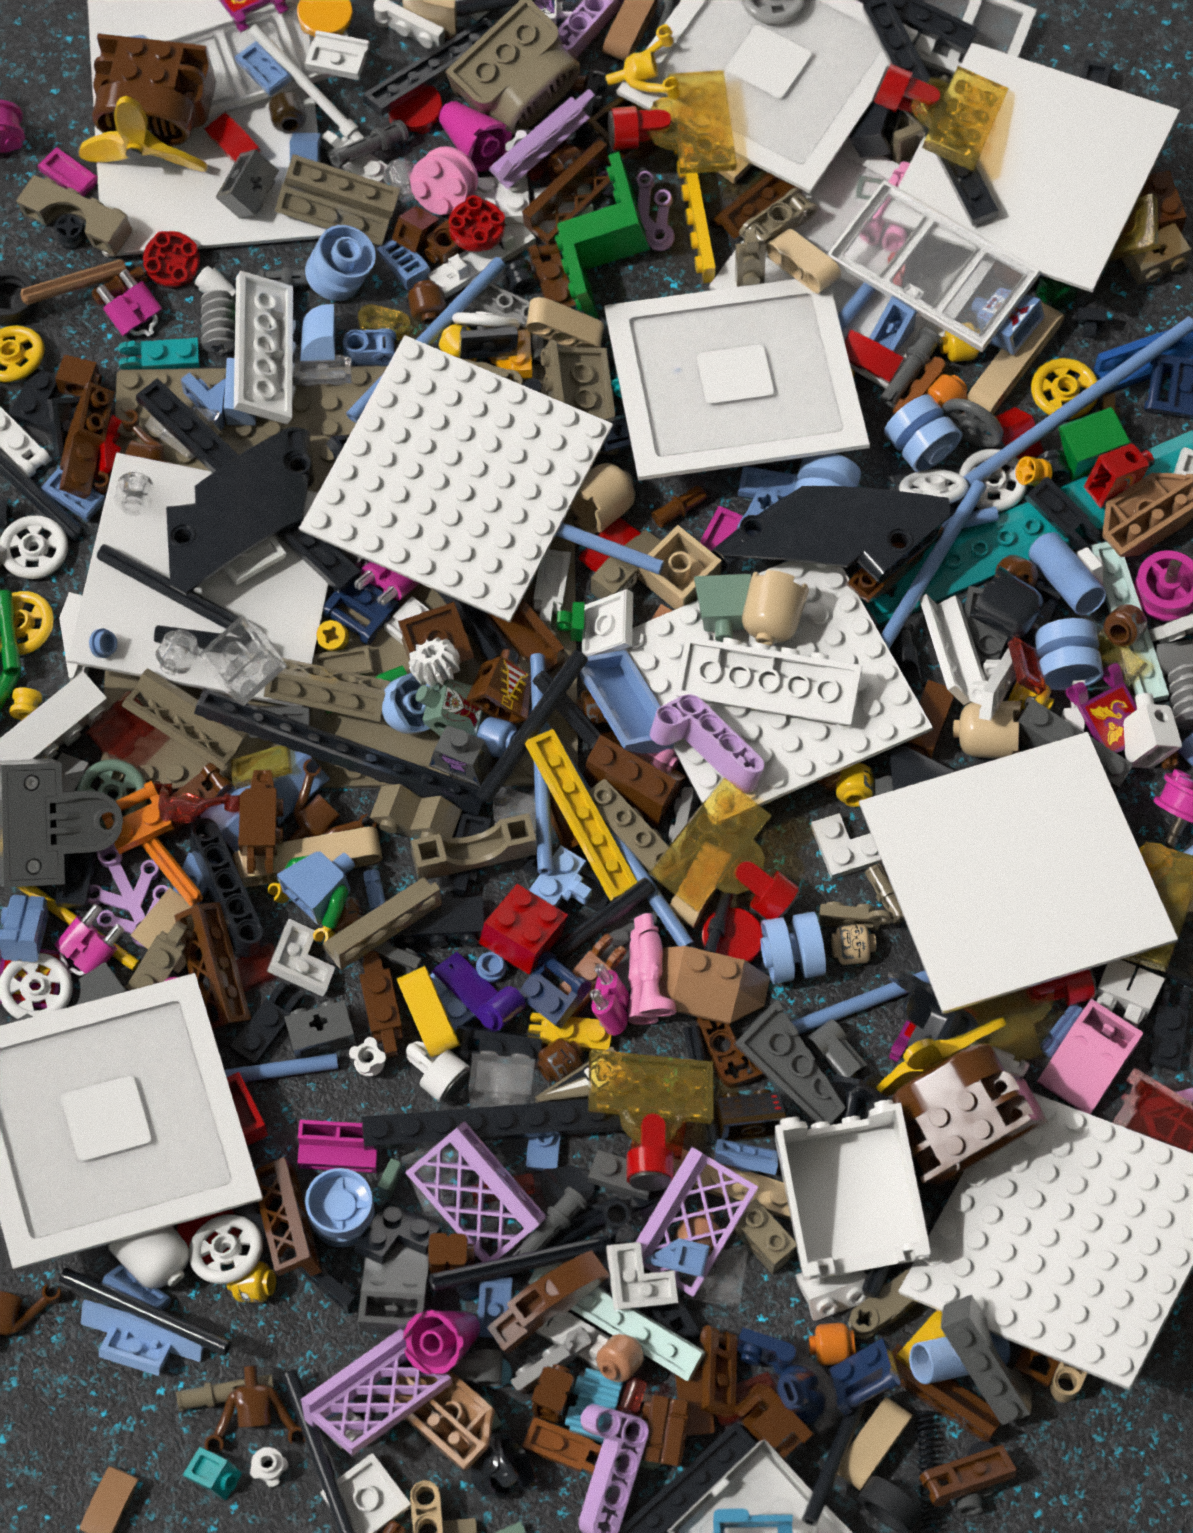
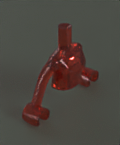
M160 781L154 782L159 795L158 809L160 811V818L165 822L172 819L176 822L191 823L206 809L223 804L225 811L239 812L240 795L232 796L230 793L225 792L222 797L203 799L196 794L182 793L177 797L169 798L172 796V783L161 784Z

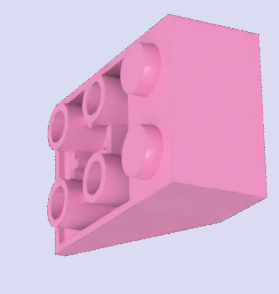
M1091 999L1071 1027L1037 1083L1078 1110L1091 1114L1139 1045L1143 1032Z

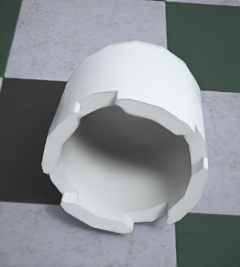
M173 1226L116 1241L109 1245L111 1253L144 1287L155 1289L167 1284L172 1287L185 1276L183 1270L189 1261V1248Z

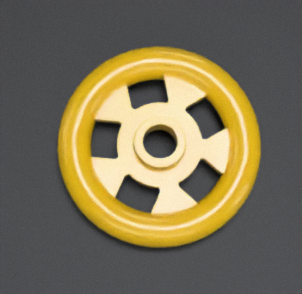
M8 326L0 329V364L8 367L6 371L0 370V382L21 380L32 374L41 364L45 352L44 343L40 335L33 329L24 326ZM11 337H15V339H16V340L10 339V340L4 341V339L11 338ZM30 341L33 347L25 351L23 344ZM24 358H26L27 360H29V361H28L26 364H24L23 366H21V367L17 366L18 364H20V363L24 360Z
M1058 358L1046 362L1036 371L1031 382V392L1037 406L1046 414L1051 415L1062 407V402L1067 403L1079 394L1080 387L1088 388L1098 380L1094 372L1084 363L1069 358ZM1071 370L1080 375L1078 380L1071 375H1067L1068 371ZM1054 372L1058 377L1050 383L1046 377ZM1067 388L1070 392H1064L1060 389ZM1050 390L1055 399L1048 401L1044 392ZM1098 399L1070 419L1079 418L1087 414L1095 406Z
M19 591L12 593L15 613L14 626L16 642L17 638L28 635V641L17 644L19 654L25 655L38 649L47 640L53 628L54 616L52 608L45 598L34 592ZM25 603L35 605L32 612L22 610ZM35 619H42L40 629H33ZM24 622L23 625L17 627L19 623ZM0 637V652H1L2 643H1V637Z

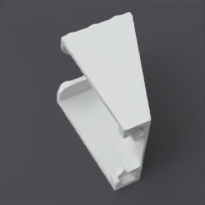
M893 1100L874 1103L875 1108L869 1110L868 1119L861 1120L860 1116L843 1118L842 1124L830 1126L829 1121L812 1124L811 1129L808 1130L806 1122H800L799 1117H790L780 1120L781 1125L775 1126V1143L804 1281L930 1258L931 1251L901 1103L893 1104Z

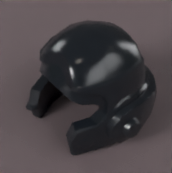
M500 1433L490 1435L489 1447L470 1466L471 1481L477 1491L484 1497L503 1498L510 1494L511 1486L516 1481L523 1491H532L533 1486L537 1484L535 1469L526 1451L515 1439Z

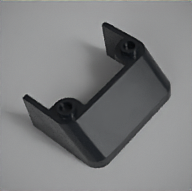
M889 972L887 978L909 992L903 1005V1013L907 1021L916 1026L906 1049L894 1069L905 1061L903 1059L905 1051L912 1044L931 1034L934 1041L948 1040L978 1028L975 1017L963 1008L942 1014L932 987L918 977ZM870 1074L863 1081L835 1075L833 1081L872 1106L879 1101L893 1100V1095L886 1097L877 1090V1086L885 1078L883 1075Z

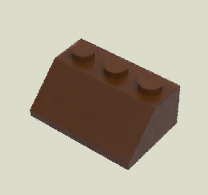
M610 731L600 734L586 761L583 777L591 788L601 780L606 779L632 808L635 807L642 814L644 821L658 829L687 776L647 753L625 750L615 733Z

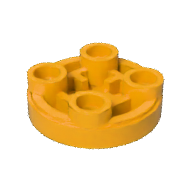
M300 0L297 7L298 21L302 32L315 37L316 30L343 36L344 31L350 26L353 17L350 0Z

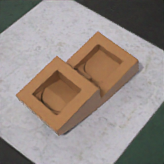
M110 1465L91 1500L79 1529L86 1533H115L123 1511L128 1508L140 1478Z

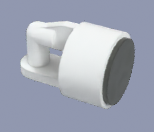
M413 1042L406 1048L408 1060L424 1073L420 1086L440 1103L450 1101L463 1088L470 1077V1067L450 1050L445 1051L440 1056L431 1058L423 1042Z

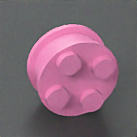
M438 147L429 152L414 166L410 178L411 191L417 201L428 211L439 215L451 214L457 205L475 194L478 186L477 171L468 156L460 150L452 147Z

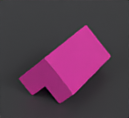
M299 1120L297 1162L299 1169L330 1170L345 1168L354 1172L377 1173L379 1149L364 1150L361 1123Z

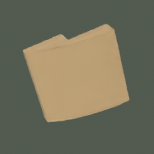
M403 0V8L444 28L445 39H452L457 36L456 0Z
M169 887L131 936L149 949L161 931L168 934L173 925L176 924L175 914L193 906H190L181 895ZM191 916L186 918L189 931L193 933L195 926ZM184 952L173 969L177 973L187 963Z

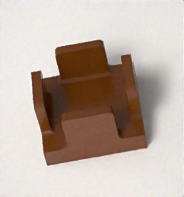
M455 602L398 621L402 633L401 640L409 661V654L416 651V645H423L426 639L433 641L436 637H439L441 640L448 639L460 655V663L474 659Z
M757 1383L749 1391L750 1394L733 1410L737 1416L743 1417L758 1402V1405L742 1420V1424L758 1441L765 1440L773 1448L777 1447L789 1436L775 1450L782 1459L799 1443H804L813 1434L794 1412L789 1411L785 1407L781 1398L768 1385Z

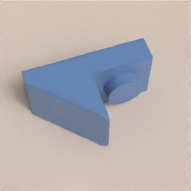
M189 372L181 378L183 393L219 430L223 429L225 425L224 397L226 379H223L209 390L202 379L196 380Z
M496 1277L480 1281L478 1305L480 1333L478 1337L494 1338L487 1327L509 1309L506 1303L513 1299V1278Z

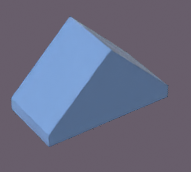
M294 132L290 139V161L292 155L295 154L320 162L321 133Z
M892 296L869 338L896 353L914 331L917 310Z

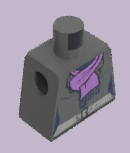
M446 726L433 751L429 766L480 787L493 764V759L483 739L468 734L464 730Z

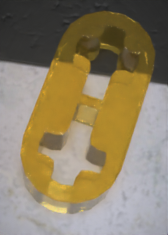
M369 304L363 306L358 312V323L362 330L391 329L397 334L396 340H402L404 335L408 336L410 334V319L407 314L401 311ZM371 315L375 316L371 323L366 322V319H369ZM398 322L402 323L398 330L393 329V326H396Z

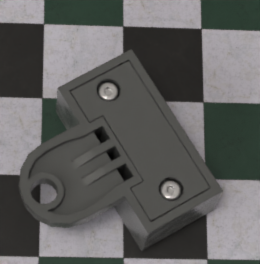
M52 758L0 760V885L2 887L65 884L64 854L97 852L108 848L117 840L123 824V817L118 804L113 798L102 792L91 790L62 792V762ZM106 812H111L114 816V823L110 828L103 829L100 826V817Z

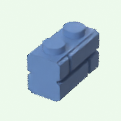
M12 895L8 907L2 908L1 924L3 929H0L1 958L11 961L21 959L26 962H36L38 960L49 917L47 899L45 897L30 896L28 898L24 895Z

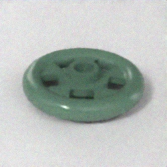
M107 759L97 762L85 771L78 783L77 791H95L90 785L99 776L104 782L100 785L97 792L108 795L109 791L116 790L118 792L116 801L128 795V788L136 789V791L144 788L143 784L146 781L141 772L132 764L123 760ZM114 771L126 775L123 783L111 780ZM148 799L125 809V815L122 817L145 807ZM100 817V826L103 829H107L102 817Z

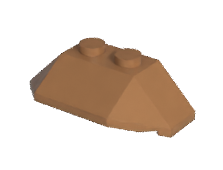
M1151 473L1106 502L1102 536L1120 557L1141 555L1184 527L1193 518V474Z
M687 946L663 948V973L659 982V990L661 996L674 1000L676 1012L730 1025L764 1007L770 977L747 961Z
M446 1372L451 1377L452 1384L405 1419L457 1467L467 1471L489 1447L495 1410L453 1372ZM399 1377L397 1385H415V1377ZM420 1377V1385H432L438 1381L435 1377ZM383 1394L382 1396L390 1403L391 1394ZM396 1394L395 1403H407L413 1399V1394Z

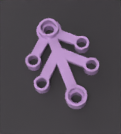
M607 170L601 172L597 177L608 176ZM642 171L637 176V183L640 187L638 207L644 229L646 230L647 240L653 250L665 251L672 246L675 240L674 232L668 226L669 207L673 200L670 192L663 189L656 192L654 199L658 206V213L655 223L649 217L651 188L654 186L655 180L649 171ZM646 177L650 178V181L647 184L641 183L642 179ZM613 184L602 194L614 196L613 191L615 189ZM662 196L668 197L667 201L663 203L659 202V199ZM664 233L665 236L662 239H656V235Z
M113 843L108 848L97 851V857L103 867L110 869L122 896L102 890L99 885H92L91 892L98 891L100 895L94 899L89 897V904L98 905L103 903L130 912L134 922L115 917L113 912L103 910L97 917V923L105 931H109L116 924H119L124 928V932L132 934L145 918L141 905L151 881L159 876L160 870L154 860L144 861L140 868L141 875L133 891L120 864L122 854L119 855ZM108 854L116 855L115 859L107 861L105 857ZM152 866L155 868L153 873H145L147 867ZM159 885L154 888L152 893L154 900L148 913L160 900L157 898L158 893L166 892L169 889L167 886ZM104 917L112 918L108 924L101 923V920ZM132 937V940L135 944H137L140 947H144L141 943H139L136 939Z

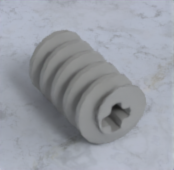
M212 290L206 292L201 297V342L203 348L210 353H229L235 351L236 302L231 299V294L225 290Z
M1183 664L1173 668L1168 674L1169 691L1172 694L1171 703L1174 705L1172 712L1175 716L1177 728L1193 730V664Z

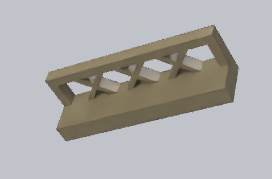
M295 154L292 155L284 181L286 184L388 217L393 215L400 188Z
M283 183L275 208L277 213L327 229L336 225L355 227L366 234L372 243L380 246L384 242L388 225L392 217Z
M274 656L267 671L263 697L380 722L382 718V704L385 697L384 690L390 681Z
M149 668L142 673L135 689L125 698L122 704L124 708L208 762L213 763L221 770L237 754L247 735L246 732L237 731L232 727L215 721H209L204 717L194 714L198 700ZM138 698L148 704V707H143L134 700ZM161 716L168 717L173 720V723L164 721ZM186 732L193 733L198 739L189 737ZM212 749H218L226 755L222 758L214 753Z
M424 877L323 942L324 949L340 970H343L442 905L439 886L435 882L430 885Z

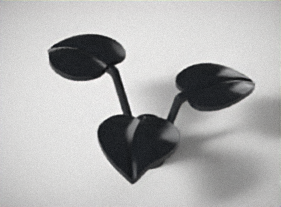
M576 1166L544 1169L541 1173V1190L548 1207H554L565 1195L564 1190L567 1187L576 1190L588 1201L594 1193V1184L588 1182L589 1173ZM667 1188L651 1191L648 1200L632 1196L638 1204L635 1207H627L623 1202L614 1201L607 1206L587 1202V1208L603 1212V1222L611 1229L610 1240L611 1244L615 1245L618 1229L625 1226L630 1213L641 1211L642 1218L647 1223ZM582 1209L575 1215L574 1218L579 1216ZM681 1209L679 1210V1212H678V1214L676 1215V1217H678V1216L680 1215V1213H681V1211H682ZM607 1253L596 1255L609 1272ZM609 1276L599 1287L612 1294Z

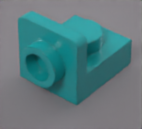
M199 1447L183 1476L212 1491L219 1498L227 1500L230 1493L237 1486L242 1473L228 1460Z

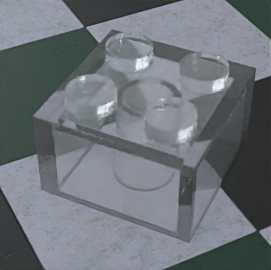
M243 614L198 654L222 689L242 706L287 667L264 633Z
M481 1051L480 1054L473 1053L469 1080L470 1108L533 1103L536 1082L535 1059H530L525 1054H512L511 1057L499 1056L494 1051Z

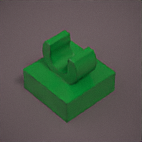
M573 602L572 612H557L556 630H571L570 641L582 642L585 602Z

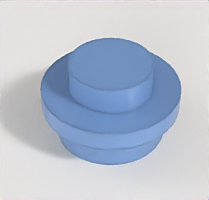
M105 628L94 630L89 639V647L92 654L97 658H107L117 649L115 634Z
M487 952L477 960L476 970L483 979L488 982H495L505 975L507 963L505 959L494 952Z

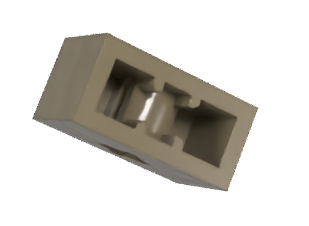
M1173 223L1127 243L1122 260L1137 284L1140 285L1147 281H1156L1169 271L1176 272L1184 268L1188 262L1191 248L1176 224Z
M756 1198L752 1200L736 1225L734 1233L773 1275L796 1255V1242Z

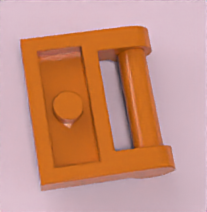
M152 780L143 784L144 788L115 801L121 811L148 798L152 802L123 817L121 833L114 842L119 855L174 829ZM111 812L101 815L106 828H110L114 823Z

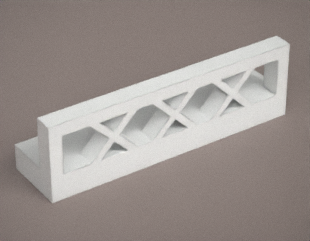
M925 594L919 600L947 690L965 705L971 702L969 701L971 683L973 681H986L961 601L954 595L936 604Z

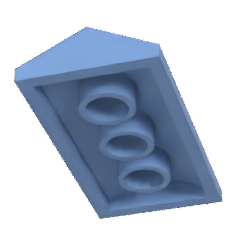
M282 745L277 746L200 817L210 818L215 821L227 846L234 853L239 851L240 793L246 788L251 787L253 771L272 770L274 788H277L279 799H284V817H278L279 826L293 813L305 778L303 764L312 757ZM313 759L306 765L309 773H315L319 768V765ZM322 769L319 774L314 776L309 798L330 780Z

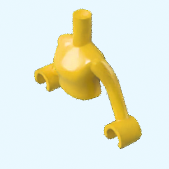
M666 24L660 26L656 30L659 40L645 51L628 56L623 70L606 75L608 85L611 86L626 81L635 90L666 93L668 98L677 99L680 96V90L678 88L679 82L675 77L666 78L663 84L645 82L648 79L658 77V67L654 53L662 47H670L674 42L672 37L673 31L670 26Z

